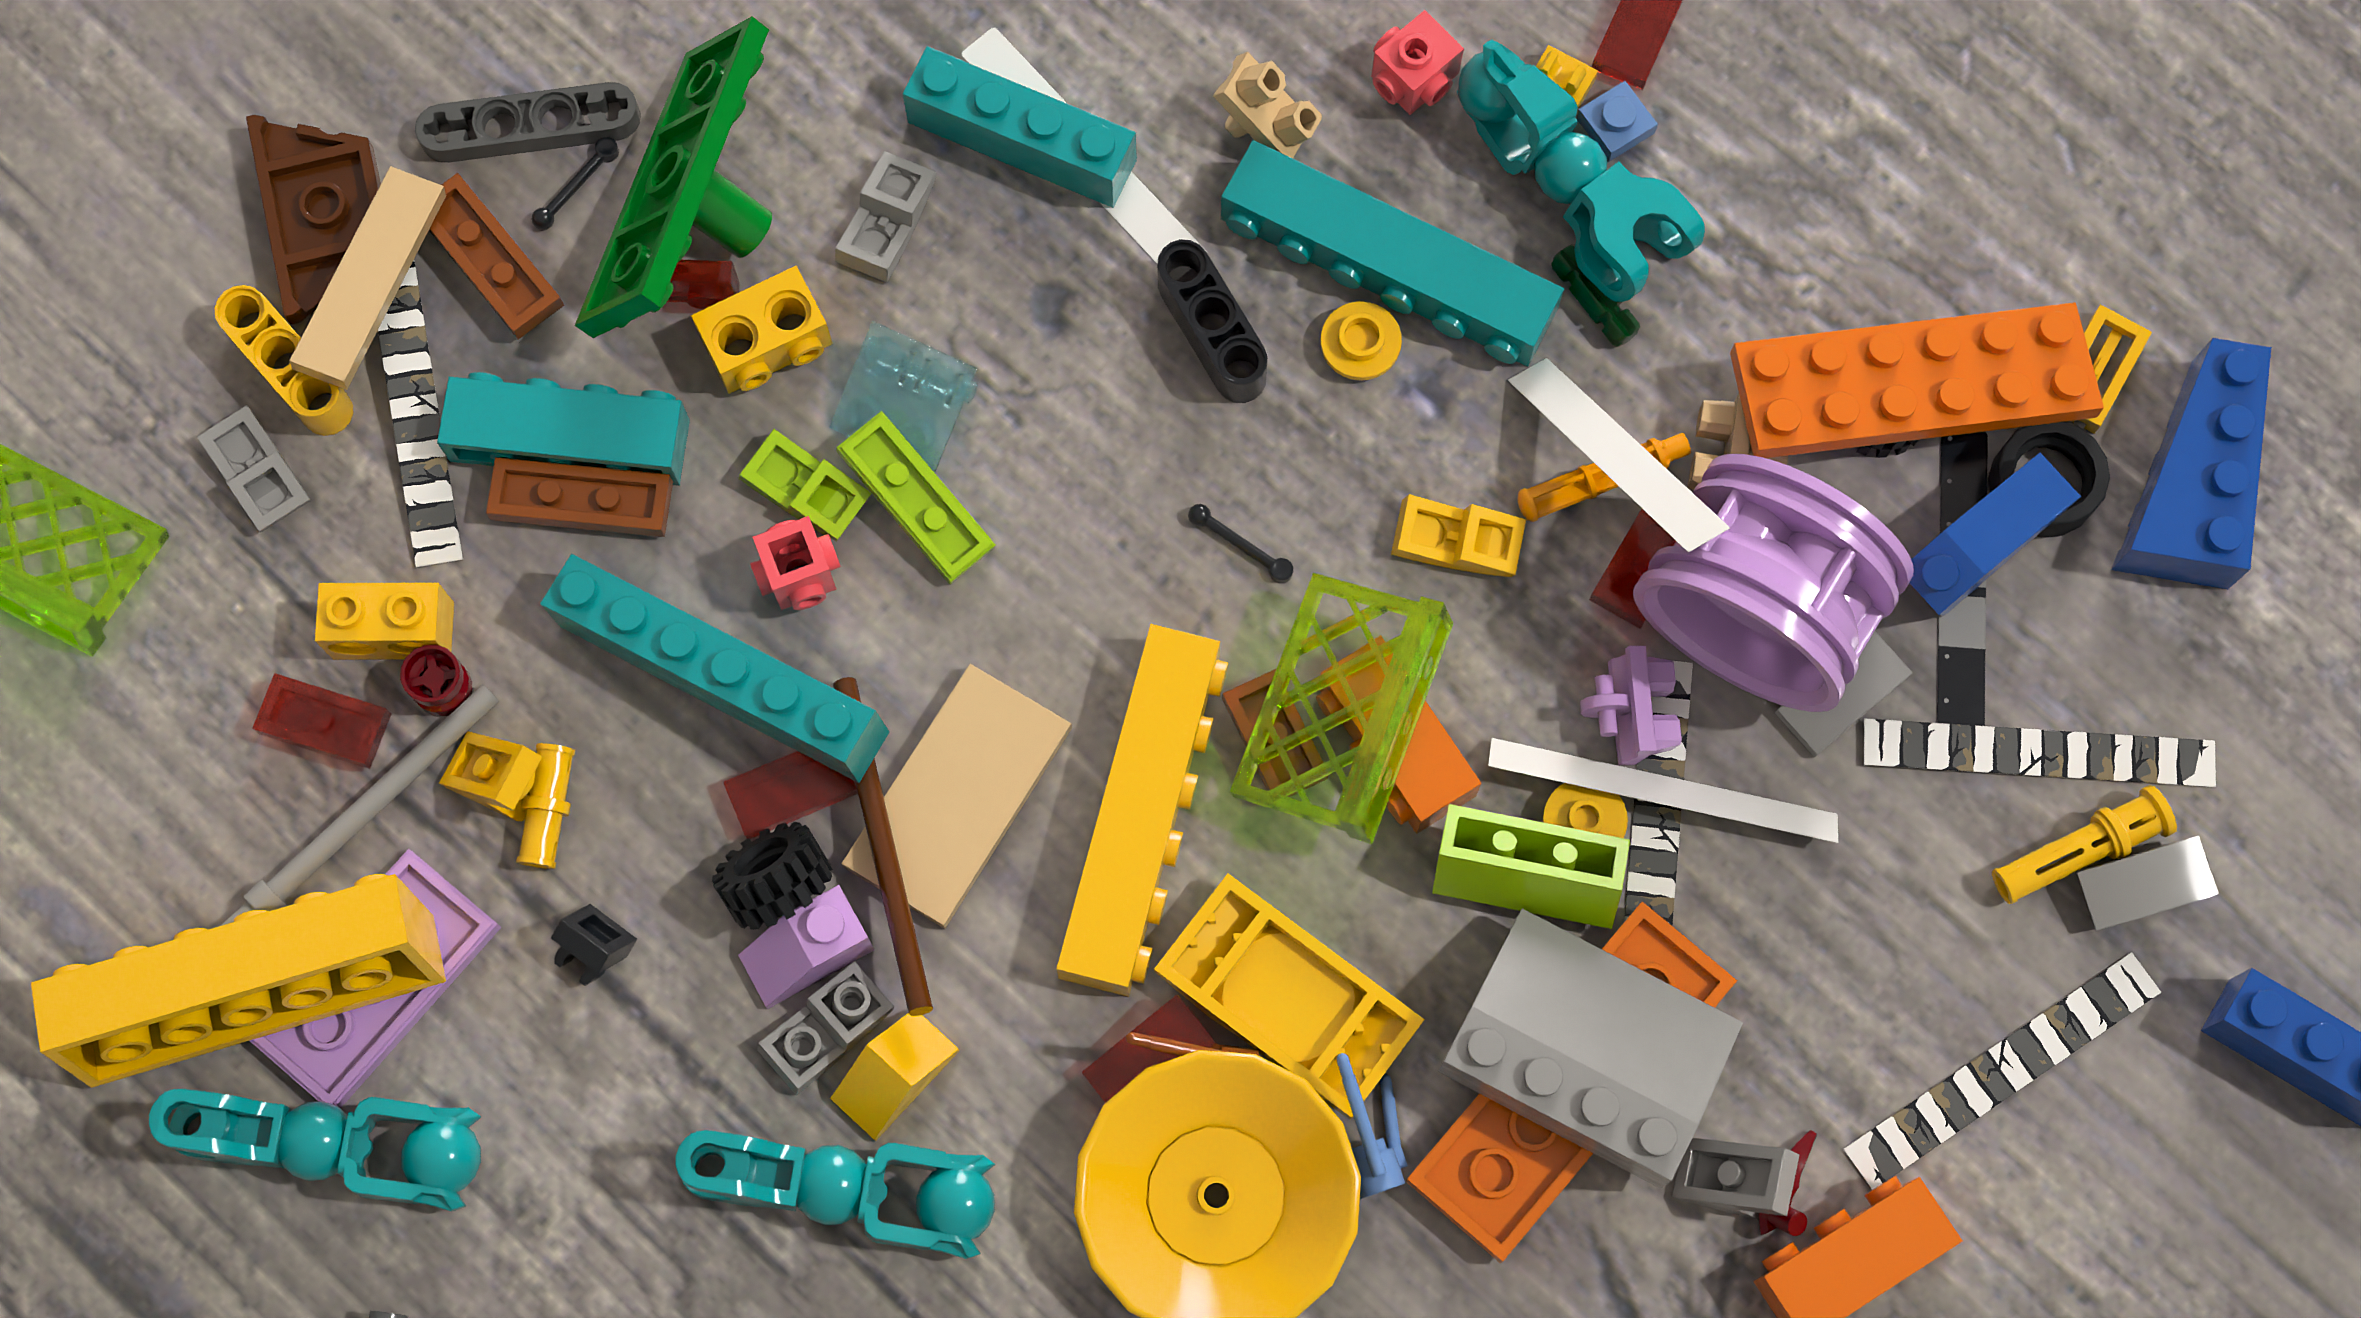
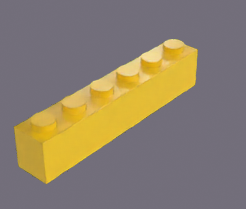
M1150 624L1057 964L1058 979L1126 997L1130 995L1133 981L1144 984L1153 948L1143 946L1148 923L1160 924L1168 890L1158 887L1164 865L1175 867L1183 832L1173 829L1179 808L1187 810L1191 808L1199 775L1189 773L1194 751L1206 752L1214 718L1204 716L1209 695L1220 697L1228 669V662L1219 660L1220 641Z

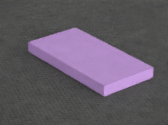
M410 849L399 858L385 875L396 874L434 915L446 982L250 1040L252 1044L316 1100L324 1101L340 1108L501 929V926Z

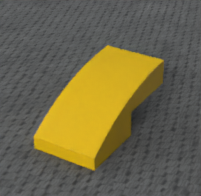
M1408 494L1401 502L1391 555L1455 570L1513 577L1516 575L1526 519L1474 504L1469 505L1463 510Z

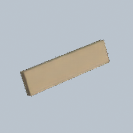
M390 166L289 360L293 370L348 390L446 197L444 186Z

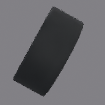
M2057 422L2022 427L2014 432L1993 459L1988 477L1989 490L1992 492L2014 474L2017 461L2024 453L2034 448L2043 447L2062 453L2074 463L2081 474V498L2040 532L2037 537L2063 536L2081 527L2105 499L2110 480L2107 457L2096 439L2078 425L2068 422Z

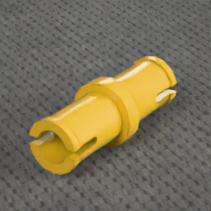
M538 743L535 750L537 754L542 756V759L535 770V780L529 796H525L522 799L521 809L526 811L516 863L536 868L555 869L562 818L569 816L571 804L565 800L572 759L575 756L576 750L556 744Z

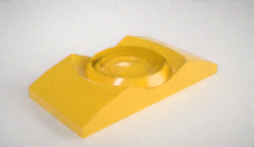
M1227 873L1154 968L1156 974L1209 1018L1244 1040L1254 1049H1258L1270 1062L1306 1079L1329 1106L1350 1120L1353 1117V1113L1342 1082V1076L1336 1060L1337 1056L1340 1053L1348 1055L1364 1102L1425 1020L1229 873Z

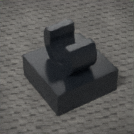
M591 904L562 918L551 936V939L561 946L555 954L554 964L562 967L576 957L586 965L585 972L579 980L584 986L600 978L606 969L627 958L637 941L636 937Z

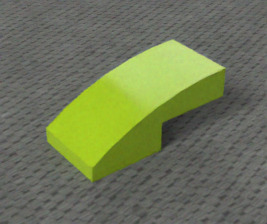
M776 429L772 430L738 478L795 518L801 519L809 516L815 530L824 535L829 534V537L836 542L872 494L825 459L822 462L818 461Z

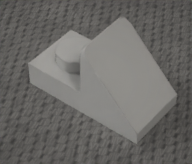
M1692 1138L1678 1167L1672 1197L1759 1220V1213L1787 1216L1799 1154L1786 1148Z

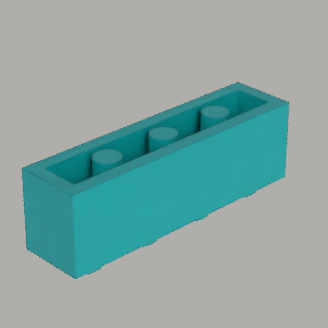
M926 46L902 94L909 124L1114 208L1137 161L1135 131L929 46Z
M473 372L468 374V378L449 376L437 444L450 462L494 466L495 457L661 473L670 474L673 485L680 486L690 419L682 400H676L675 396L663 391L646 390L641 393V396L618 394V391L614 388L599 384H588L583 387V390L561 388L558 383L547 379L531 378L527 379L525 384L503 382L500 377L493 374Z

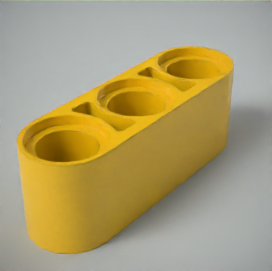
M239 285L224 291L216 302L214 308L215 318L219 326L240 352L309 430L323 436L335 435L344 430L353 416V403L343 388L292 369L291 364L280 369L273 368L280 356L286 353H294L301 337L265 296L254 287ZM259 312L258 319L252 325L238 328L244 316ZM324 393L332 394L326 406L318 410H309L310 404L315 397Z

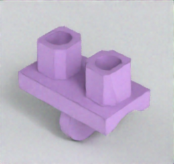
M1628 646L1625 648V655L1608 661L1609 675L1595 677L1596 695L1586 697L1580 701L1582 716L1599 718L1600 736H1615L1618 765H1636L1649 755L1673 750L1682 741L1680 720L1677 716L1653 715L1651 697H1666L1674 692L1676 683L1674 662L1672 660L1647 657L1646 646Z

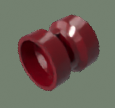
M423 645L416 648L405 658L401 666L400 681L404 690L426 713L433 716H449L472 694V680L469 672L456 656L445 647ZM448 681L447 687H446L444 690H442V688L445 686L446 682Z

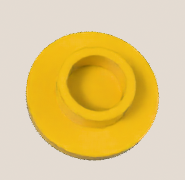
M1364 301L1347 303L1334 310L1323 325L1320 339L1321 351L1327 364L1341 376L1352 380H1370L1386 373L1397 361L1402 344L1401 331L1395 318L1383 307Z
M1563 783L1548 798L1544 807L1542 822L1624 838L1627 831L1628 816L1625 804L1619 795Z

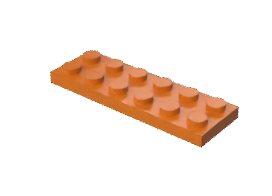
M2076 302L1734 343L1730 352L1752 453L1754 456L1763 458L2097 418L2104 409Z
M1643 901L1602 948V950L1714 1008L1738 981ZM1478 1094L1405 1182L1501 1264L1593 1153L1495 1101Z

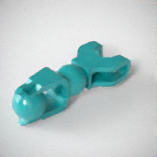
M1490 40L1483 45V52L1475 54L1461 69L1458 90L1456 92L1464 110L1475 122L1478 134L1507 173L1515 175L1523 171L1524 174H1527L1535 168V179L1544 194L1557 203L1570 205L1562 217L1575 232L1576 243L1574 250L1578 268L1608 298L1616 302L1628 301L1642 291L1649 275V264L1634 240L1648 243L1665 257L1671 259L1684 257L1702 244L1705 234L1703 219L1675 186L1663 180L1636 176L1628 171L1620 162H1617L1607 170V157L1598 142L1585 134L1572 132L1578 123L1575 118L1578 107L1574 98L1536 66L1525 64L1511 50L1494 40Z
M173 1089L160 1095L149 1113V1127L153 1137L159 1143L175 1149L177 1152L192 1159L235 1165L285 1168L293 1176L307 1181L325 1180L338 1173L344 1177V1184L360 1197L412 1204L420 1203L451 1212L466 1207L458 1192L465 1189L476 1177L481 1163V1146L475 1133L469 1128L481 1116L469 1107L439 1108L429 1107L426 1104L368 1097L359 1102L355 1112L349 1111L347 1115L340 1107L324 1101L307 1102L294 1109H290L284 1104L257 1101L228 1094ZM175 1108H177V1110L175 1111V1113H174L173 1116H172V1119H171V1122H170V1125H169V1124H168V1117H169V1115L171 1114L172 1110H174ZM201 1115V1124L198 1131L188 1135L187 1129L190 1123ZM383 1120L418 1124L407 1136L401 1151V1168L409 1183L366 1177L364 1161L373 1150V1143L370 1140L369 1133L374 1129L376 1122Z
M710 1130L691 1133L683 1140L676 1153L678 1174L684 1186L694 1196L706 1200L752 1207L777 1208L796 1211L798 1207L810 1220L824 1225L842 1224L858 1216L857 1223L864 1224L865 1235L872 1242L921 1250H935L963 1259H969L981 1254L973 1240L978 1238L988 1228L995 1212V1194L989 1181L983 1176L995 1166V1163L984 1155L946 1154V1152L887 1143L879 1147L875 1157L868 1156L866 1164L856 1152L840 1145L821 1146L806 1154V1149L802 1147ZM708 1155H717L725 1160L722 1172L715 1177H702L696 1173V1167L700 1160ZM894 1165L932 1171L921 1183L916 1197V1214L923 1229L882 1223L878 1220L879 1205L888 1194L887 1186L884 1183L886 1167Z

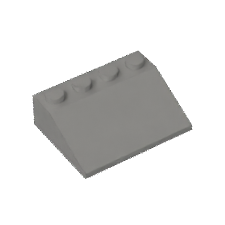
M1521 909L1438 1072L1661 1189L1672 1181L1700 1124L1743 1022L1548 921Z

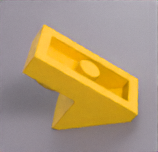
M467 731L439 784L510 819L522 822L526 816V811L521 809L522 799L525 796H529L535 780V770L542 756L524 745Z

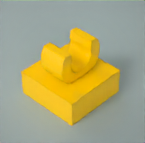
M1550 45L1547 46L1536 65L1540 71L1574 98L1578 109L1594 84L1598 70Z

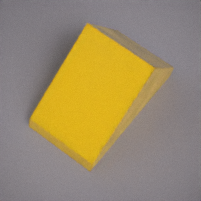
M907 1013L865 1046L830 1099L873 1140L877 1141L960 1050L924 1016H910Z

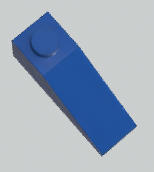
M2038 453L1941 532L1911 559L1914 572L1910 584L1938 615L1945 616L2081 498V495L2041 453Z

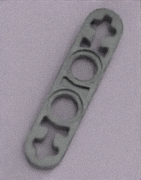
M605 82L437 104L428 107L420 114L416 121L415 133L424 152L431 159L449 163L596 144L599 139L604 137H610L615 141L628 138L636 131L640 124L641 113L634 93L627 86L616 82ZM619 102L622 110L618 112V119L608 121L605 113L609 110V103ZM581 105H587L590 113L587 115L591 123L590 125L584 126L585 121L580 109ZM564 107L572 112V119L565 128L552 131L541 125L544 114L551 108ZM499 114L512 116L515 119V127L507 136L493 138L485 133L486 124L492 117ZM472 119V126L477 136L475 140H471L466 132L470 131L467 120ZM449 124L452 131L447 135V142L438 143L435 135L439 134L440 125Z

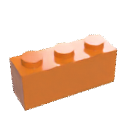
M1381 635L1320 673L1318 688L1321 693L1316 696V700L1322 712L1333 726L1339 723L1343 724L1354 740L1353 743L1349 744L1351 754L1366 775H1370L1373 772L1376 773L1387 792L1382 794L1384 803L1400 825L1408 821L1415 833L1418 834L1445 817L1449 804L1462 806L1477 796L1481 786L1480 780Z
M1895 1175L1864 1195L1871 1206L1851 1218L1844 1208L1815 1226L1813 1229L1819 1239L1799 1251L1794 1242H1791L1761 1261L1768 1272L1753 1282L1777 1318H1846L1957 1246L1963 1240L1920 1176L1902 1185Z

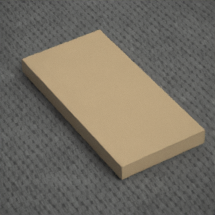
M969 664L884 796L909 907L946 929L1072 729V724L972 664ZM865 826L841 864L846 870L880 889Z

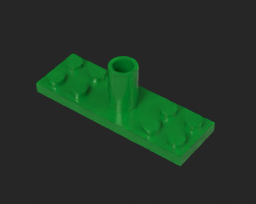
M753 16L685 54L574 325L590 337L595 338L616 327L623 328L631 320L649 312L655 313L666 304L673 291V283L670 280L676 265L685 256L692 243V236L689 235L692 225L737 258L749 255L767 234L772 222V212L714 170L730 128L740 117L746 106V98L743 95L749 80L757 73L764 60L761 50L769 29Z

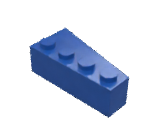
M2212 338L2191 362L2168 421L2165 437L2154 457L2148 473L2149 478L2139 503L2135 506L2128 524L2127 535L2116 555L2111 570L2228 590L2251 569L2272 347Z

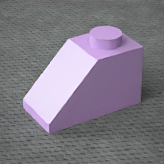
M840 885L813 898V903L808 907L799 906L794 909L796 915L786 920L783 915L776 925L769 927L738 954L767 1009L874 951L868 936Z

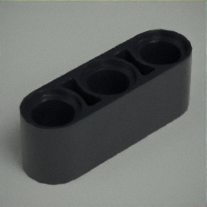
M1183 239L1170 242L1162 249L1158 256V289L1162 299L1220 394L1225 399L1234 403H1246L1256 399L1266 386L1268 356L1263 344L1207 252L1200 244ZM1186 266L1194 269L1198 275L1191 281L1178 282L1172 279L1169 273L1177 267ZM1215 313L1223 316L1227 323L1219 329L1208 330L1201 327L1197 321L1203 315ZM1246 361L1251 363L1256 368V371L1249 377L1237 378L1230 375L1226 368L1232 362Z

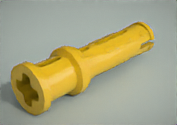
M2148 785L2139 791V797L2113 810L2103 807L2094 812V815L2090 818L2089 825L2048 843L2042 848L2001 868L1993 869V881L2002 898L2008 904H2013L2018 899L2057 880H2061L2069 874L2106 856H2109L2111 859H2122L2131 854L2132 847L2158 834L2163 837L2177 832L2175 816L2162 793L2155 786ZM2073 852L2071 855H2068V856H2066V857H2064V858H2062V859H2060V860H2058V861H2056V862H2054V863H2052V864H2050V865H2048V866H2046V867H2044V868H2042V869L2036 871L2038 868L2043 867V866H2045V865H2047V864H2049V863H2051V862H2053V861H2055V860H2057V859H2059V858H2061V857H2063V856H2065V855H2067V854Z

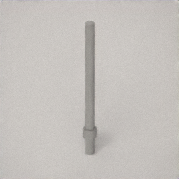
M482 684L269 882L266 883L264 880H261L246 893L244 898L247 902L222 925L234 922V918L244 912L252 910L272 911L288 906L284 900L490 711L499 700Z

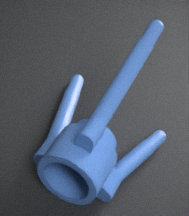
M1340 1053L1336 1060L1362 1145L1352 1148L1361 1175L1360 1199L1406 1184L1401 1169L1408 1165L1401 1148L1391 1077L1385 1074L1380 1080L1387 1140L1386 1147L1384 1138L1375 1139L1349 1057L1345 1053Z

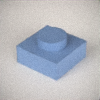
M1626 81L1579 108L1576 117L1589 137L1598 142L1608 162L1655 134L1658 123Z

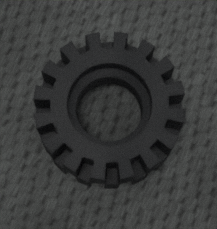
M793 822L789 827L786 823L778 824L774 832H770L768 828L759 832V838L751 841L750 838L740 843L743 848L739 851L731 850L725 856L728 862L719 863L715 869L717 874L712 876L713 886L735 922L741 928L745 929L749 926L751 930H756L763 923L767 927L776 925L778 917L783 915L786 920L796 915L794 909L800 905L804 908L808 907L813 903L811 896L821 895L826 889L824 883L831 881L832 873L830 871L833 869L810 829L806 825L802 826L800 822Z

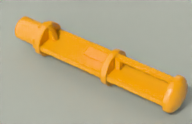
M1679 433L1662 441L1651 438L1646 443L1640 444L1666 469L1669 467L1670 462L1691 454L1690 444L1684 433ZM1595 463L1587 466H1579L1577 470L1531 488L1521 489L1518 493V505L1523 516L1528 521L1535 522L1538 521V518L1586 499H1594L1597 495L1619 486Z

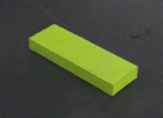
M882 411L836 447V452L949 585L995 548L996 544Z

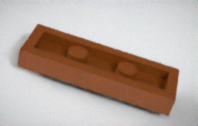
M456 173L441 184L445 188L446 197L429 231L519 340L565 305L557 292L459 173Z
M495 457L486 514L490 520L665 537L673 480L670 474Z

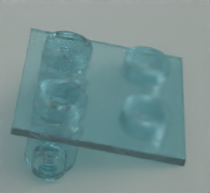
M872 321L829 428L850 437L882 411L935 473L964 402L970 404L976 394L978 383L973 381L978 368L878 322Z

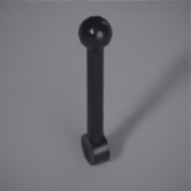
M610 137L599 139L595 144L596 154L545 208H538L533 212L531 220L537 229L547 230L552 227L554 215L603 162H612L617 159L619 149L614 139Z
M1195 504L1190 508L1188 518L1193 525L1198 527L1205 525L1268 568L1271 579L1274 582L1286 583L1291 579L1293 565L1288 559L1272 558L1213 518L1210 509L1206 505Z

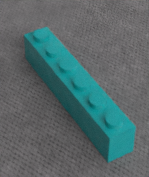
M1252 140L1221 196V220L1225 221L1228 228L1237 235L1250 240L1259 237L1277 246L1278 251L1287 259L1299 264H1307L1309 261L1329 271L1331 278L1339 284L1351 289L1363 287L1379 295L1382 302L1389 308L1404 314H1409L1411 311L1431 320L1433 326L1441 333L1456 339H1461L1463 336L1483 345L1485 351L1490 356L1504 363L1514 364L1518 362L1527 367L1529 366L1559 308L1565 289L1255 140Z
M572 553L540 603L561 628L858 783L862 780L890 732L876 710Z

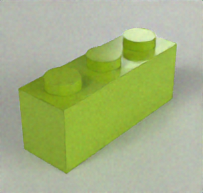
M1449 804L1432 893L1518 911L1524 909L1533 914L1612 929L1622 894L1630 839Z

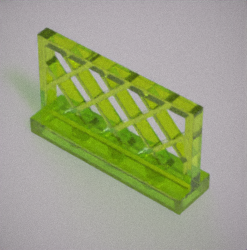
M0 444V496L3 509H0V524L6 523L11 544L0 547V609L93 657L106 639L102 631L103 627L170 537L166 528ZM3 464H5V465H7V466H9V467H11V468H13V469H10V470H6V471H5ZM30 479L42 483L45 499L12 506L8 489L9 484ZM53 489L62 493V495L54 496ZM81 504L92 509L95 520L94 525L62 532L57 510ZM49 513L53 535L24 542L19 541L15 520ZM102 514L112 520L104 522ZM134 530L146 537L136 552L114 558L111 557L107 539L108 535ZM98 538L103 560L69 568L65 546ZM56 548L61 571L37 577L26 572L23 556ZM14 559L15 566L7 563L6 560ZM122 570L116 578L115 571ZM103 574L107 575L109 588L95 607L76 598L73 582ZM64 584L65 592L55 586Z
M1313 573L1229 791L1232 796L1346 831L1350 838L1372 844L1453 627V621L1444 602L1422 596L1419 602ZM1323 593L1347 599L1354 613L1324 630L1321 629L1315 617ZM1356 602L1369 605V607L1360 611ZM1388 611L1407 616L1401 635L1377 646L1366 622ZM1312 625L1316 634L1307 638ZM1360 626L1371 650L1339 665L1328 642ZM1322 645L1333 669L1301 685L1294 670L1299 656ZM1394 653L1388 667L1384 657ZM1378 661L1385 675L1381 689L1357 701L1346 677ZM1292 680L1295 688L1286 692L1289 682ZM1340 681L1351 705L1319 720L1307 696ZM1301 700L1313 724L1280 739L1273 725L1278 711ZM1373 708L1369 721L1367 722L1363 712ZM1357 716L1364 729L1360 745L1336 756L1325 732ZM1269 735H1271L1274 744L1265 748ZM1319 736L1330 760L1298 776L1286 751ZM1280 755L1291 780L1270 791L1250 786L1258 765ZM1353 763L1348 777H1346L1343 768ZM1336 772L1344 788L1335 811L1313 805L1304 787ZM1297 791L1302 801L1286 796Z

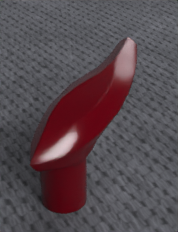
M1812 1130L1807 1132L1790 1150L1799 1154V1160L1787 1216L1759 1213L1761 1235L1778 1228L1792 1236H1799L1807 1227L1806 1215L1790 1207L1794 1194L1799 1188L1803 1168L1817 1137V1133Z

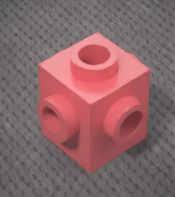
M1424 10L1404 28L1400 29L1396 26L1388 30L1376 43L1373 50L1375 53L1371 75L1373 85L1384 100L1392 105L1398 103L1411 115L1424 103L1428 106L1436 104L1450 90L1453 84L1452 79L1460 72L1464 48Z
M809 516L799 520L780 522L767 529L764 533L752 537L760 556V560L750 563L762 596L774 593L781 610L791 606L794 610L811 608L823 602L827 597L826 593L836 590L830 571L841 567L829 534L817 538ZM796 566H804V567H801V568H798V569H796V570L791 571V570H792L794 567H796Z

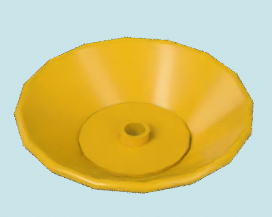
M1198 1050L1145 1068L1103 1105L1078 1154L1073 1213L1091 1268L1126 1310L1140 1318H1297L1333 1286L1358 1234L1361 1175L1343 1122L1306 1079L1256 1054ZM1213 1183L1223 1185L1228 1193L1226 1203L1219 1208L1209 1206L1204 1199L1205 1189Z

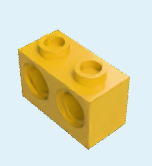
M797 265L691 315L699 337L728 394L738 389L749 391L758 388L772 377V373L792 363L795 366L808 364L820 357L824 352V348L833 344L827 323ZM797 314L805 318L804 322L793 330H783L777 327L781 319L788 315ZM746 339L753 342L750 349L741 355L725 353L727 346L735 340Z
M319 583L315 642L333 660L405 659L414 649L423 645H439L447 648L452 653L454 601L439 583Z

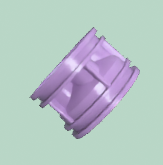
M1725 454L1718 456L1711 461L1703 474L1702 482L1695 487L1692 493L1724 521L1730 529L1689 553L1677 541L1674 546H1667L1656 551L1649 562L1648 571L1642 574L1634 587L1633 596L1635 603L1645 619L1669 643L1703 668L1740 689L1770 702L1797 710L1824 712L1834 709L1845 692V685L1854 678L1859 668L1858 658L1880 621L1892 613L1899 600V595L1905 591L1910 583L1914 572L1911 558L1899 539L1878 518L1859 503L1827 483L1796 468L1763 457L1747 454Z

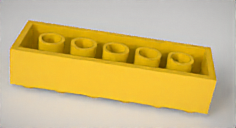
M373 874L360 878L354 883L353 887L333 893H308L298 897L294 904L276 910L244 912L236 916L234 922L212 929H187L177 933L172 941L152 947L132 946L117 951L113 958L91 965L71 964L60 967L53 972V976L31 982L40 1052L93 1088L446 982L434 915L396 874L390 876Z

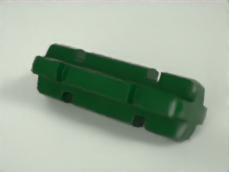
M1571 244L1559 251L1551 263L1552 269L1563 282H1570L1572 286L1568 289L1596 324L1602 322L1604 328L1601 331L1607 339L1616 347L1630 341L1640 328L1639 322L1630 310H1622L1619 306L1622 302H1616L1608 298L1578 268L1575 257V244Z

